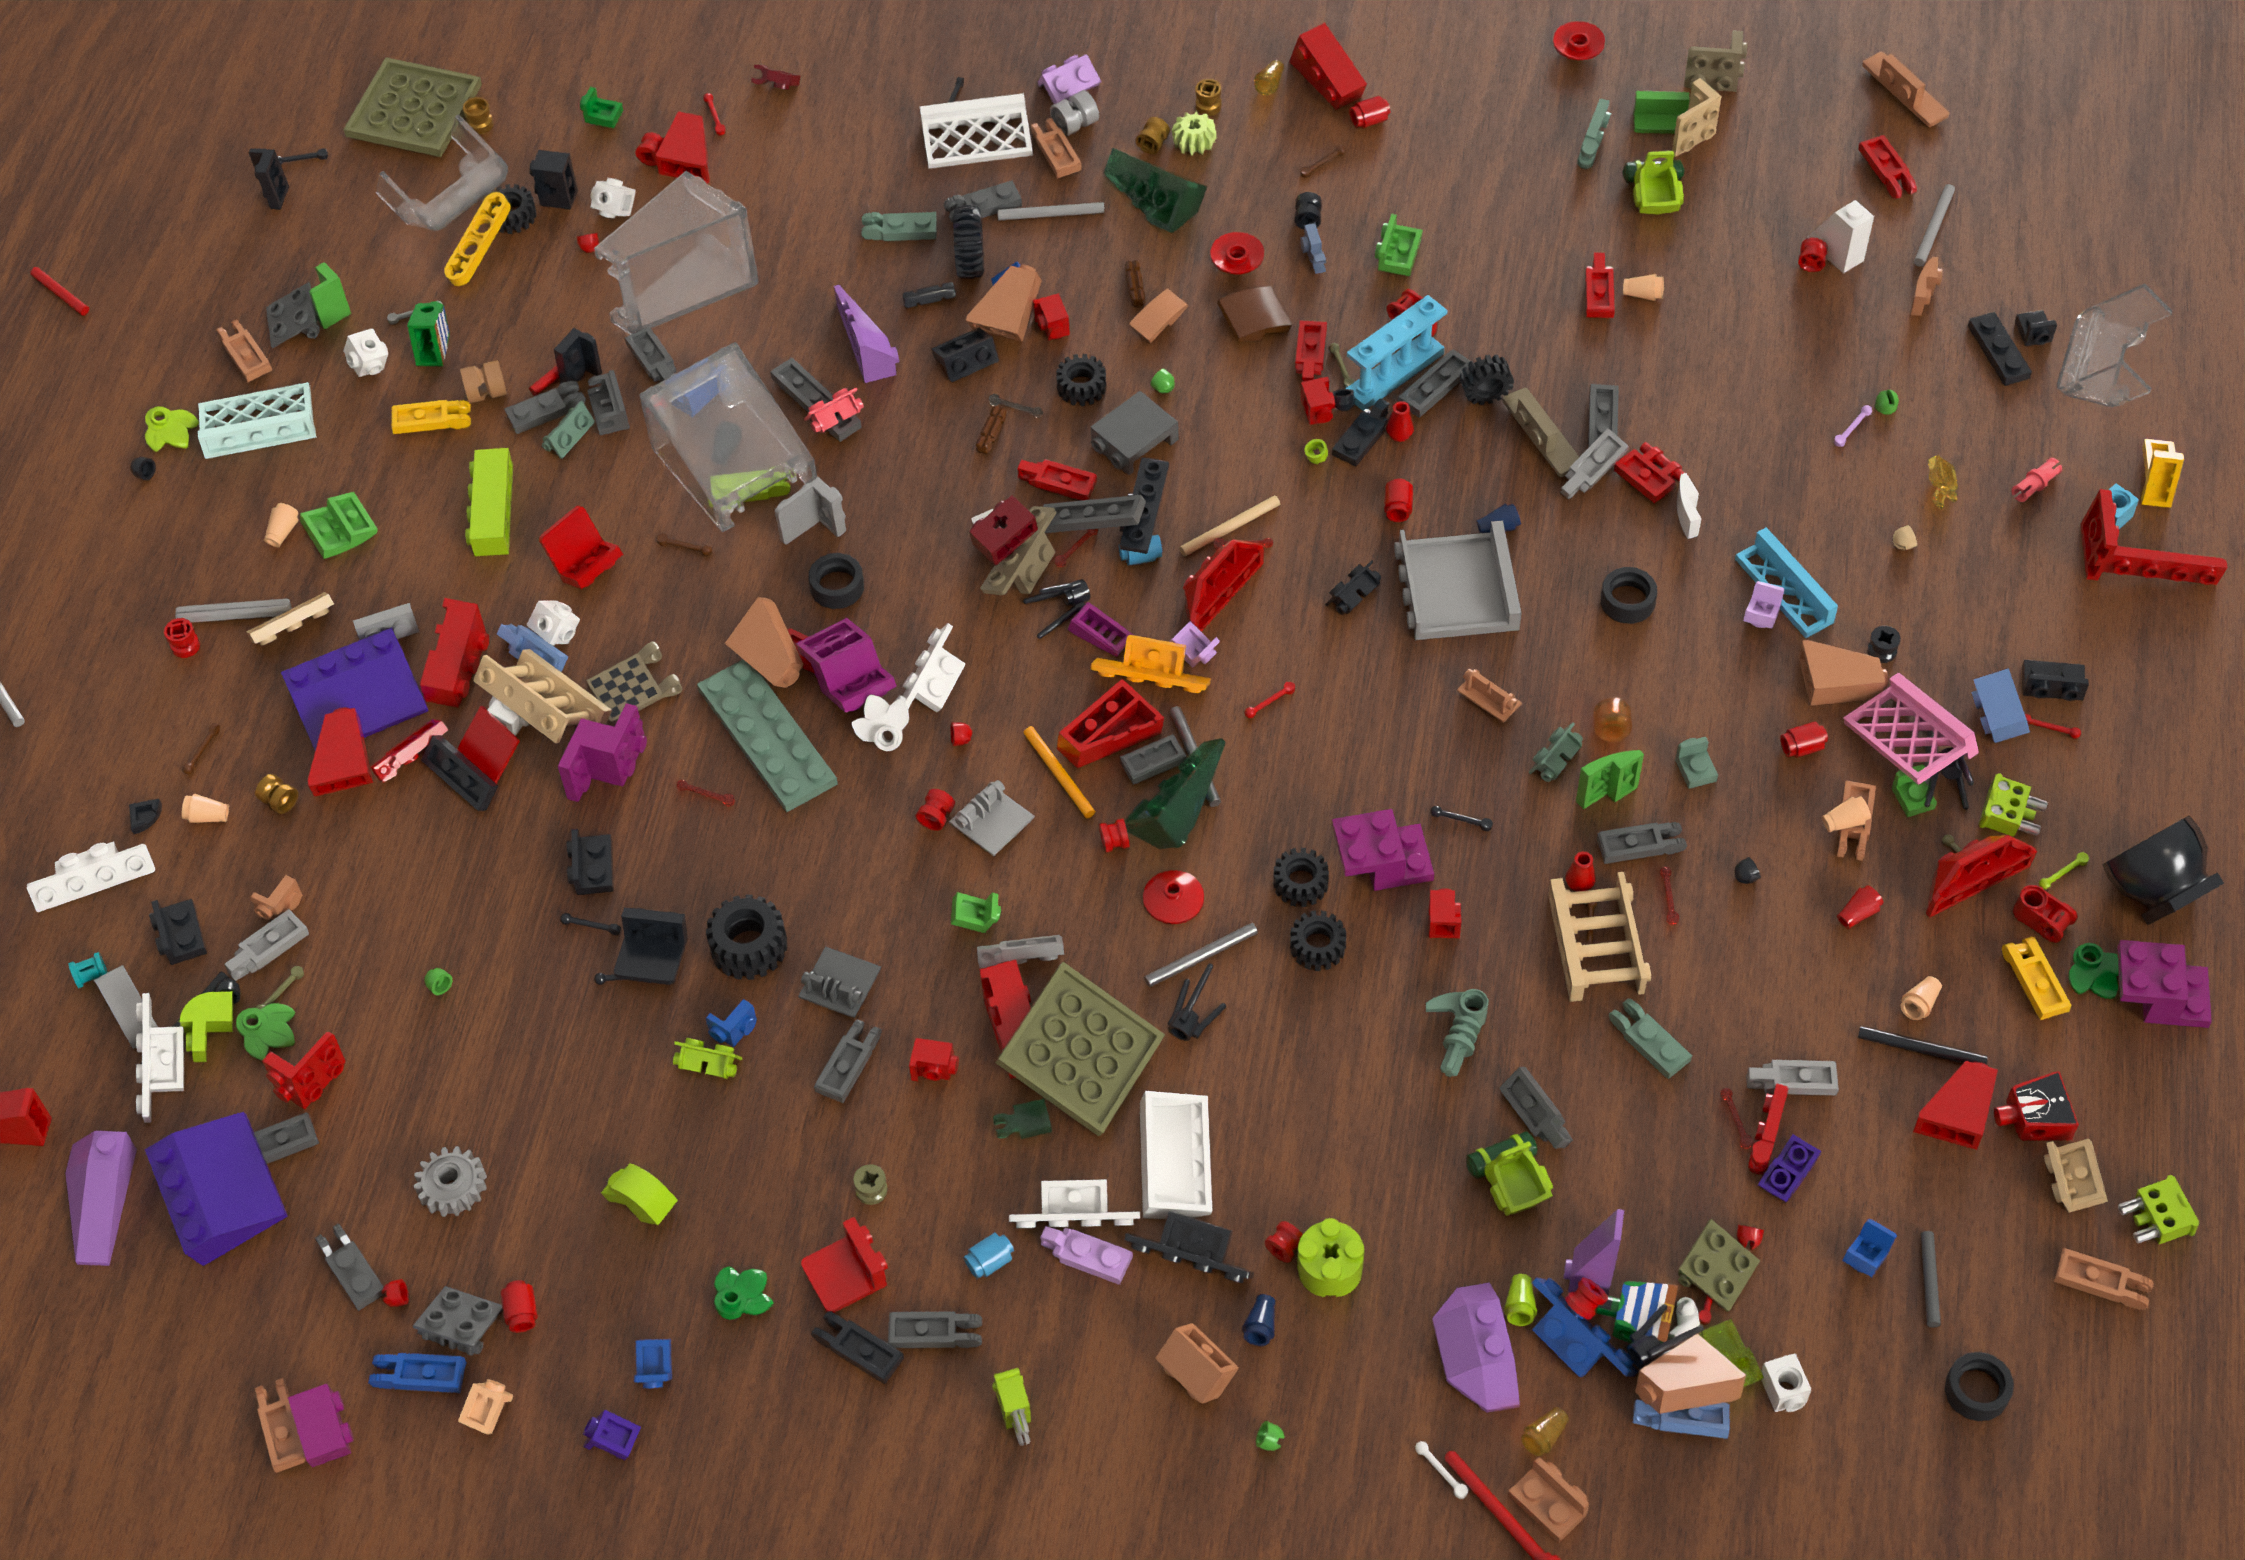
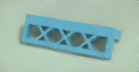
M1767 527L1757 532L1754 545L1736 554L1735 560L1755 583L1760 581L1769 584L1765 579V574L1778 576L1782 584L1781 586H1775L1784 588V594L1798 598L1800 601L1799 605L1788 604L1782 598L1780 610L1805 638L1834 624L1838 605ZM1758 554L1764 561V566L1751 564L1747 558ZM1801 614L1814 616L1818 622L1808 627L1802 621Z

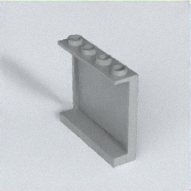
M1492 521L1490 533L1407 541L1404 530H1400L1399 542L1394 543L1396 560L1401 559L1402 565L1398 567L1400 583L1405 582L1406 588H1403L1404 606L1409 605L1410 611L1407 612L1408 629L1414 630L1415 640L1517 631L1520 629L1521 608L1503 521Z

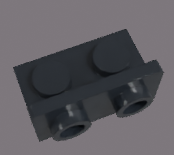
M250 148L249 156L255 168V177L259 180L262 187L263 196L267 199L270 209L281 210L290 186L275 149Z
M980 327L931 348L934 359L945 367L947 377L951 382L999 361L992 336Z
M573 328L553 349L560 384L571 380H581L585 371L595 376L602 374L597 342L591 334L583 333Z
M2024 660L2022 665V689L2024 696L2058 698L2067 701L2084 700L2089 686V680L2085 678V665Z
M572 829V840H567L568 858H572V866H567L568 883L574 884L577 895L614 892L613 841L611 834L580 837L578 829Z
M192 899L163 908L158 900L151 901L154 912L149 914V918L154 931H159L160 937L155 938V942L161 956L166 954L170 964L174 965L208 954L196 907Z

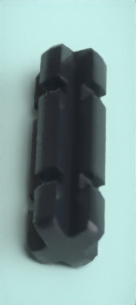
M953 282L942 283V287L934 285L917 289L915 293L913 290L903 293L902 297L905 307L911 308L917 306L916 303L924 305L941 301L943 297H945V300L954 298L956 290Z

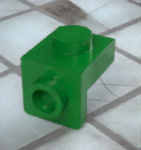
M590 87L586 95H583L581 98L580 110L583 111L585 123L614 128L623 112V105L620 102L598 98L596 88Z

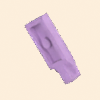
M1046 1226L1041 1235V1246L1054 1250L1053 1256L1059 1258L1060 1263L1118 1285L1121 1283L1133 1257L1132 1251L1073 1229L1064 1228L1063 1232Z

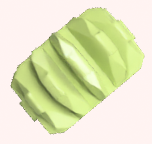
M1197 111L1194 115L1186 112L1184 117H1177L1172 128L1173 143L1175 147L1180 148L1181 153L1189 151L1191 155L1194 152H1199L1203 155L1205 150H1211L1217 137L1214 120L1209 119L1207 114L1198 115Z

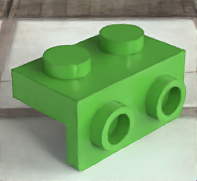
M1391 214L1389 223H1384L1382 227L1381 239H1383V242H1378L1375 250V258L1379 259L1378 270L1410 276L1423 230L1396 225L1397 215Z

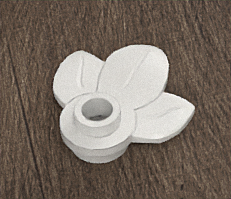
M869 695L864 706L865 718L854 720L852 722L853 729L856 735L863 741L874 742L879 749L892 751L902 742V729L909 722L908 707L903 699H898L889 705L883 698ZM884 731H890L893 734V739L886 740L883 735Z

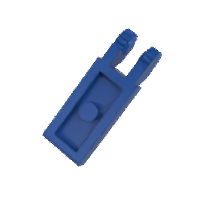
M398 1353V1355L378 1354L373 1357L372 1365L380 1369L395 1371L394 1374H371L368 1384L372 1387L384 1389L394 1388L460 1393L466 1360L462 1356Z

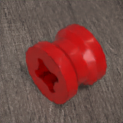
M653 132L645 133L641 139V144L638 145L635 151L638 160L646 165L656 166L655 155L664 138Z
M1819 238L1805 239L1800 246L1801 254L1798 259L1800 268L1808 272L1822 270L1826 264L1825 256L1828 251L1826 242Z
M1123 818L1117 819L1113 824L1108 825L1105 822L1099 824L1100 838L1105 853L1112 852L1116 847H1121L1122 849L1130 847Z
M1281 1221L1276 1226V1233L1268 1236L1264 1244L1274 1257L1289 1263L1294 1258V1251L1298 1249L1299 1241L1303 1234L1292 1224Z
M1583 1277L1578 1282V1289L1575 1292H1570L1565 1300L1578 1315L1591 1320L1596 1314L1595 1309L1599 1305H1604L1608 1300V1296L1595 1282Z

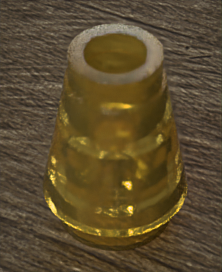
M1273 60L1255 75L1254 86L1260 94L1270 95L1277 91L1284 71L1282 62Z
M1554 1407L1551 1411L1526 1426L1524 1434L1521 1436L1524 1447L1536 1456L1549 1453L1569 1422L1567 1414L1562 1409Z

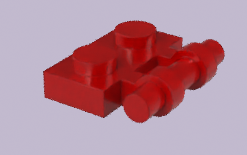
M1645 442L1639 449L1643 455L1633 449L1614 464L1613 471L1655 504L1675 488L1676 481L1673 479L1675 478L1680 482L1681 474L1685 472L1676 461L1671 462L1666 458L1661 449L1657 446L1652 447L1649 443Z

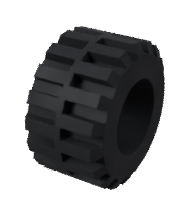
M746 894L745 898L740 899L738 895L733 897L734 901H723L721 909L715 908L712 911L713 918H708V929H706L711 956L717 968H722L723 973L727 976L733 973L734 978L740 980L743 976H747L748 980L754 979V975L758 974L761 977L766 976L768 969L774 971L778 967L777 961H783L785 957L784 951H787L788 946L780 911L776 910L775 905L771 901L766 904L765 898L761 896L754 899L753 895ZM746 931L761 933L756 940L749 943H736L732 941L737 935Z

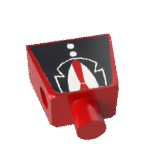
M2060 1071L2013 1086L2006 1099L2007 1105L1994 1107L1996 1124L1998 1126L2014 1124L2018 1138L2022 1141L2072 1140L2079 1126Z

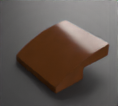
M1271 286L1239 291L1225 296L1217 302L1238 342L1262 341L1265 333H1287L1292 326L1289 317Z

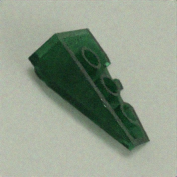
M1112 148L1104 170V174L1121 192H1124L1132 200V204L1146 215V219L1151 224L1171 233H1174L1199 212L1208 187L1115 148Z
M1223 738L1204 741L1178 766L1180 770L1178 774L1173 775L1168 780L1164 779L1157 786L1161 790L1150 801L1144 798L1124 821L1127 832L1158 849L1181 847L1188 840L1187 835L1197 822L1226 743Z

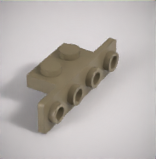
M1522 388L1504 396L1503 403L1559 477L1565 476L1569 472L1570 466L1579 456L1527 388Z
M1031 507L1029 511L1036 518L1038 531L998 565L993 567L980 588L983 593L1005 595L1013 582L1020 593H1031L1055 554V550L1044 533L1056 515L1054 508Z

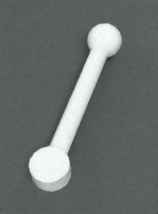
M1418 1442L1415 1446L1416 1452L1424 1455L1454 1488L1455 1497L1459 1499L1465 1498L1468 1493L1467 1486L1459 1484L1428 1450L1429 1447L1426 1442Z

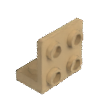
M1701 78L1692 82L1688 111L1677 117L1672 147L1674 156L1690 151L1695 145L1704 140H1709L1716 133L1721 96Z

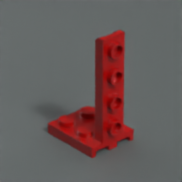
M2100 489L2080 524L2086 579L2098 581L2101 574L2106 572L2118 575L2168 579L2177 582L2185 581L2204 585H2217L2228 568L2227 562L2223 558L2118 546L2119 527L2115 525L2116 503L2112 501L2111 490Z

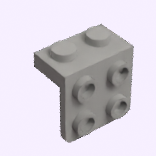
M817 477L812 482L805 484L790 498L780 502L775 509L780 540L787 545L819 521L837 537L845 533L844 519L846 515L842 509L841 501L843 499L839 491L835 487L830 488Z

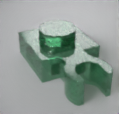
M1044 1099L1014 1105V1114L1012 1115L1002 1113L993 1117L994 1125L1006 1124L1005 1128L996 1129L997 1138H1006L1016 1131H1019L1021 1139L1052 1132Z

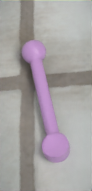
M1864 405L1859 416L1845 432L1835 437L1834 444L1838 447L1844 446L1849 434L1865 416L1871 415L1872 408Z

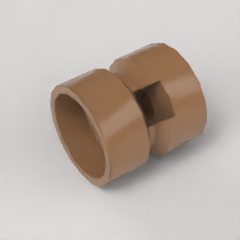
M498 360L483 363L480 369L476 366L460 369L469 404L483 401L486 395L492 398L507 395Z

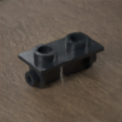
M1371 560L1365 567L1361 564L1355 567L1347 575L1351 580L1346 585L1340 581L1329 592L1332 598L1325 604L1326 607L1333 601L1336 605L1335 609L1340 615L1349 614L1363 600L1356 593L1357 590L1365 598L1372 590L1378 587L1381 575L1377 571L1372 572L1368 568L1373 561Z

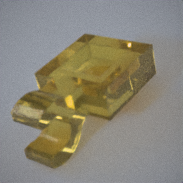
M1935 455L1928 459L1930 469L1928 476L1931 483L1937 487L1932 501L1934 505L1943 509V502L1946 497L1952 502L1957 501L1955 490L1958 489L1955 467L1939 455Z

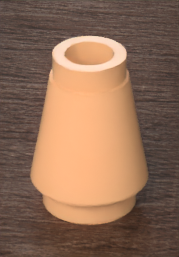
M1657 274L1624 279V295L1651 301L1663 298L1664 277H1657Z
M278 503L275 508H272L264 541L271 546L280 547L281 543L297 524L298 511L284 503Z
M195 793L193 796H185L182 806V819L189 820V823L227 821L229 804H223Z
M1852 796L1822 816L1824 826L1829 833L1865 825V821L1871 819L1868 805L1861 796L1858 798Z
M1928 976L1904 994L1901 1003L1902 1012L1912 1020H1921L1929 1016L1939 991L1942 989L1940 981L1935 977Z

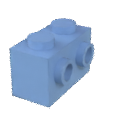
M2009 668L1974 679L1977 690L1971 692L1976 708L1983 707L1985 716L1980 717L1985 735L1992 733L1994 742L1997 743L2030 732Z

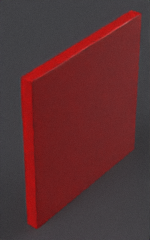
M480 706L457 750L497 784L520 740L484 706Z

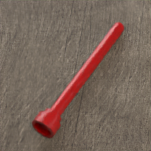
M1455 1451L1446 1453L1445 1460L1533 1560H1561L1557 1555H1552L1550 1552L1545 1553Z

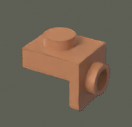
M285 875L269 898L253 892L250 899L258 916L265 920H274L286 910L290 909L292 911L296 909L303 895L296 879Z

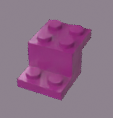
M848 618L796 643L799 653L812 664L821 692L845 713L859 709L866 702L869 695L882 697L889 690L897 687L894 677L881 667L871 637Z
M626 703L615 727L581 718L558 764L567 799L579 802L583 792L588 791L591 779L623 787L627 778L633 775L636 759L639 753L644 752L647 744V737L644 735L642 727L643 721L640 719L637 706Z
M1392 809L1332 819V828L1345 877L1369 873L1374 891L1434 881V871L1421 824L1397 827Z
M2128 940L2119 941L2117 951L2120 1001L2143 1003L2144 1023L2209 1028L2212 1019L2208 967L2186 965L2185 945Z

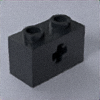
M538 150L535 160H532L530 163V175L534 178V192L538 195L540 206L571 210L578 188L570 154Z

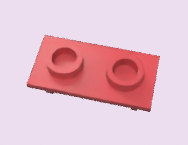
M857 387L850 391L847 388L841 389L833 394V400L824 404L823 400L815 403L808 408L810 412L804 420L812 419L813 422L810 425L815 433L819 431L823 433L839 423L834 415L838 412L842 421L860 413V409L864 405L860 398L855 399L853 396L858 390Z

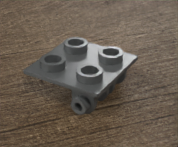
M310 282L266 307L272 348L300 332H303L311 339L316 338L320 333V327L316 323L318 316L309 293L311 290Z
M825 946L813 970L810 973L804 972L801 983L805 985L798 997L855 1018L878 976L881 966Z
M445 1286L415 1322L413 1328L418 1329V1334L422 1335L423 1340H430L444 1347L449 1343L450 1349L454 1350L458 1346L459 1351L465 1352L470 1356L474 1353L479 1355L483 1349V1342L479 1341L480 1338L502 1312L503 1308L500 1304Z

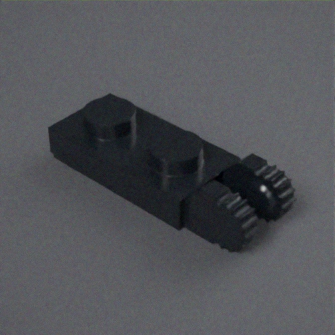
M827 1311L823 1319L829 1326L840 1332L836 1338L818 1327H815L811 1332L812 1337L816 1341L884 1385L904 1360V1355L901 1351L851 1320L846 1321L830 1311Z

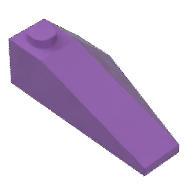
M840 285L834 286L836 304L864 382L867 383L896 375L895 364L899 363L896 347H890L887 336Z
M1617 1209L1575 1247L1573 1259H1566L1563 1279L1570 1280L1568 1292H1575L1578 1289V1282L1585 1277L1595 1282L1603 1289L1607 1296L1609 1295L1621 1241L1624 1210Z

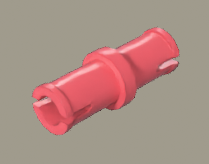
M2049 458L2038 469L2030 470L2026 474V478L2012 488V495L2022 491L2015 499L2019 502H2025L2036 491H2042L2046 488L2048 482L2062 472L2061 464L2052 469L2059 461L2055 458Z

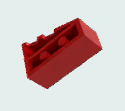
M1324 22L1299 35L1289 62L1336 110L1361 98L1367 83Z
M444 598L442 607L446 609L443 625L437 624L435 633L439 634V639L435 651L429 650L420 687L426 702L459 708L463 697L468 695L469 682L472 675L476 674L478 670L479 659L482 652L487 650L490 638L489 634L486 633L478 604Z
M1121 679L1059 732L1056 749L1076 768H1080L1160 735L1165 717L1128 683Z
M1016 959L979 969L983 1002L1001 1053L1031 1009L1029 1004L1031 1003L1030 993L1027 985H1023ZM1008 1072L1010 1079L1016 1078Z

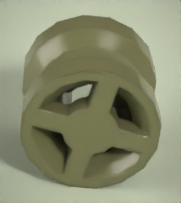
M871 1164L864 1165L856 1171L853 1181L857 1198L868 1205L878 1204L884 1200L888 1191L884 1171L880 1167Z

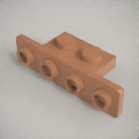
M1879 52L1863 61L1862 67L1928 127H1932L1949 117V111L1925 90L1926 85L1892 54L1887 56L1884 52Z

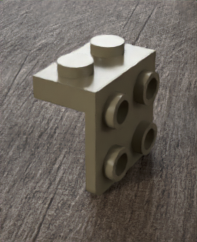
M1743 31L1732 32L1730 49L1690 47L1688 50L1684 86L1692 88V82L1701 78L1714 90L1736 92L1738 77L1743 78L1745 62H1742L1741 58L1746 59L1747 43L1743 42Z

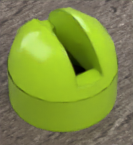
M1313 439L1306 444L1304 451L1311 463L1318 464L1326 461L1328 448L1323 440ZM1319 449L1320 454L1315 455L1313 450Z

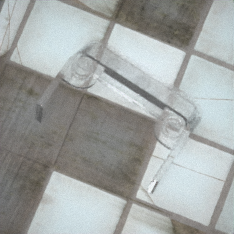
M459 114L454 117L451 137L467 153L459 164V171L463 177L426 205L419 200L410 199L384 171L379 173L376 193L408 225L432 231L441 230L506 180L508 166L505 161Z
M2145 283L2087 308L2075 320L2058 377L2057 388L2065 396L2107 407L2121 406L2128 401L2150 393L2151 387L2123 361L2126 348L2139 345L2144 341L2150 324L2171 316L2173 311Z

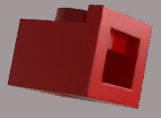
M1059 293L1033 300L1034 320L1038 323L1040 331L1045 330L1049 340L1070 335L1069 316Z
M1328 377L1301 382L1300 401L1309 424L1313 425L1331 421L1333 418L1332 409L1335 408V399L1333 393L1329 392Z
M1448 888L1430 890L1428 905L1429 938H1460L1462 923L1461 903H1455V891Z
M915 1038L909 1063L912 1081H918L919 1076L932 1081L940 1079L950 1080L951 1074L956 1075L959 1056L954 1055L953 1043Z

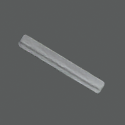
M286 598L178 606L175 616L176 618L188 619L191 623L275 617L290 610L291 603Z

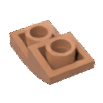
M1932 257L1920 273L1912 301L1911 315L1922 316L1924 305L1930 304L1935 286L1941 285L1942 269H1938V257Z
M1167 288L1145 306L1129 325L1151 344L1167 325L1172 326L1186 310L1188 304Z

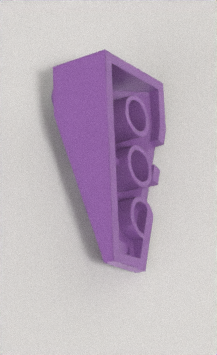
M94 1131L72 1144L65 1174L77 1265H110L137 1151L127 1132Z

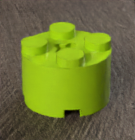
M1333 1218L1325 1219L1323 1222L1307 1229L1299 1241L1297 1260L1299 1278L1304 1287L1311 1293L1321 1297H1325V1295L1341 1297L1357 1287L1361 1280L1364 1262V1244L1357 1232L1348 1225L1340 1223Z

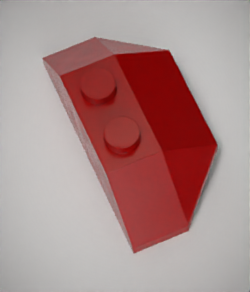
M1232 539L1220 547L1212 557L1208 556L1203 561L1200 570L1195 575L1189 576L1183 586L1188 623L1191 621L1201 632L1264 564L1263 545Z
M2009 835L1989 836L1981 841L1978 839L1973 840L1962 851L1956 854L1953 852L1945 854L1939 859L1933 876L1926 909L1927 916L1930 918L2029 868L2037 854V850L2033 846Z

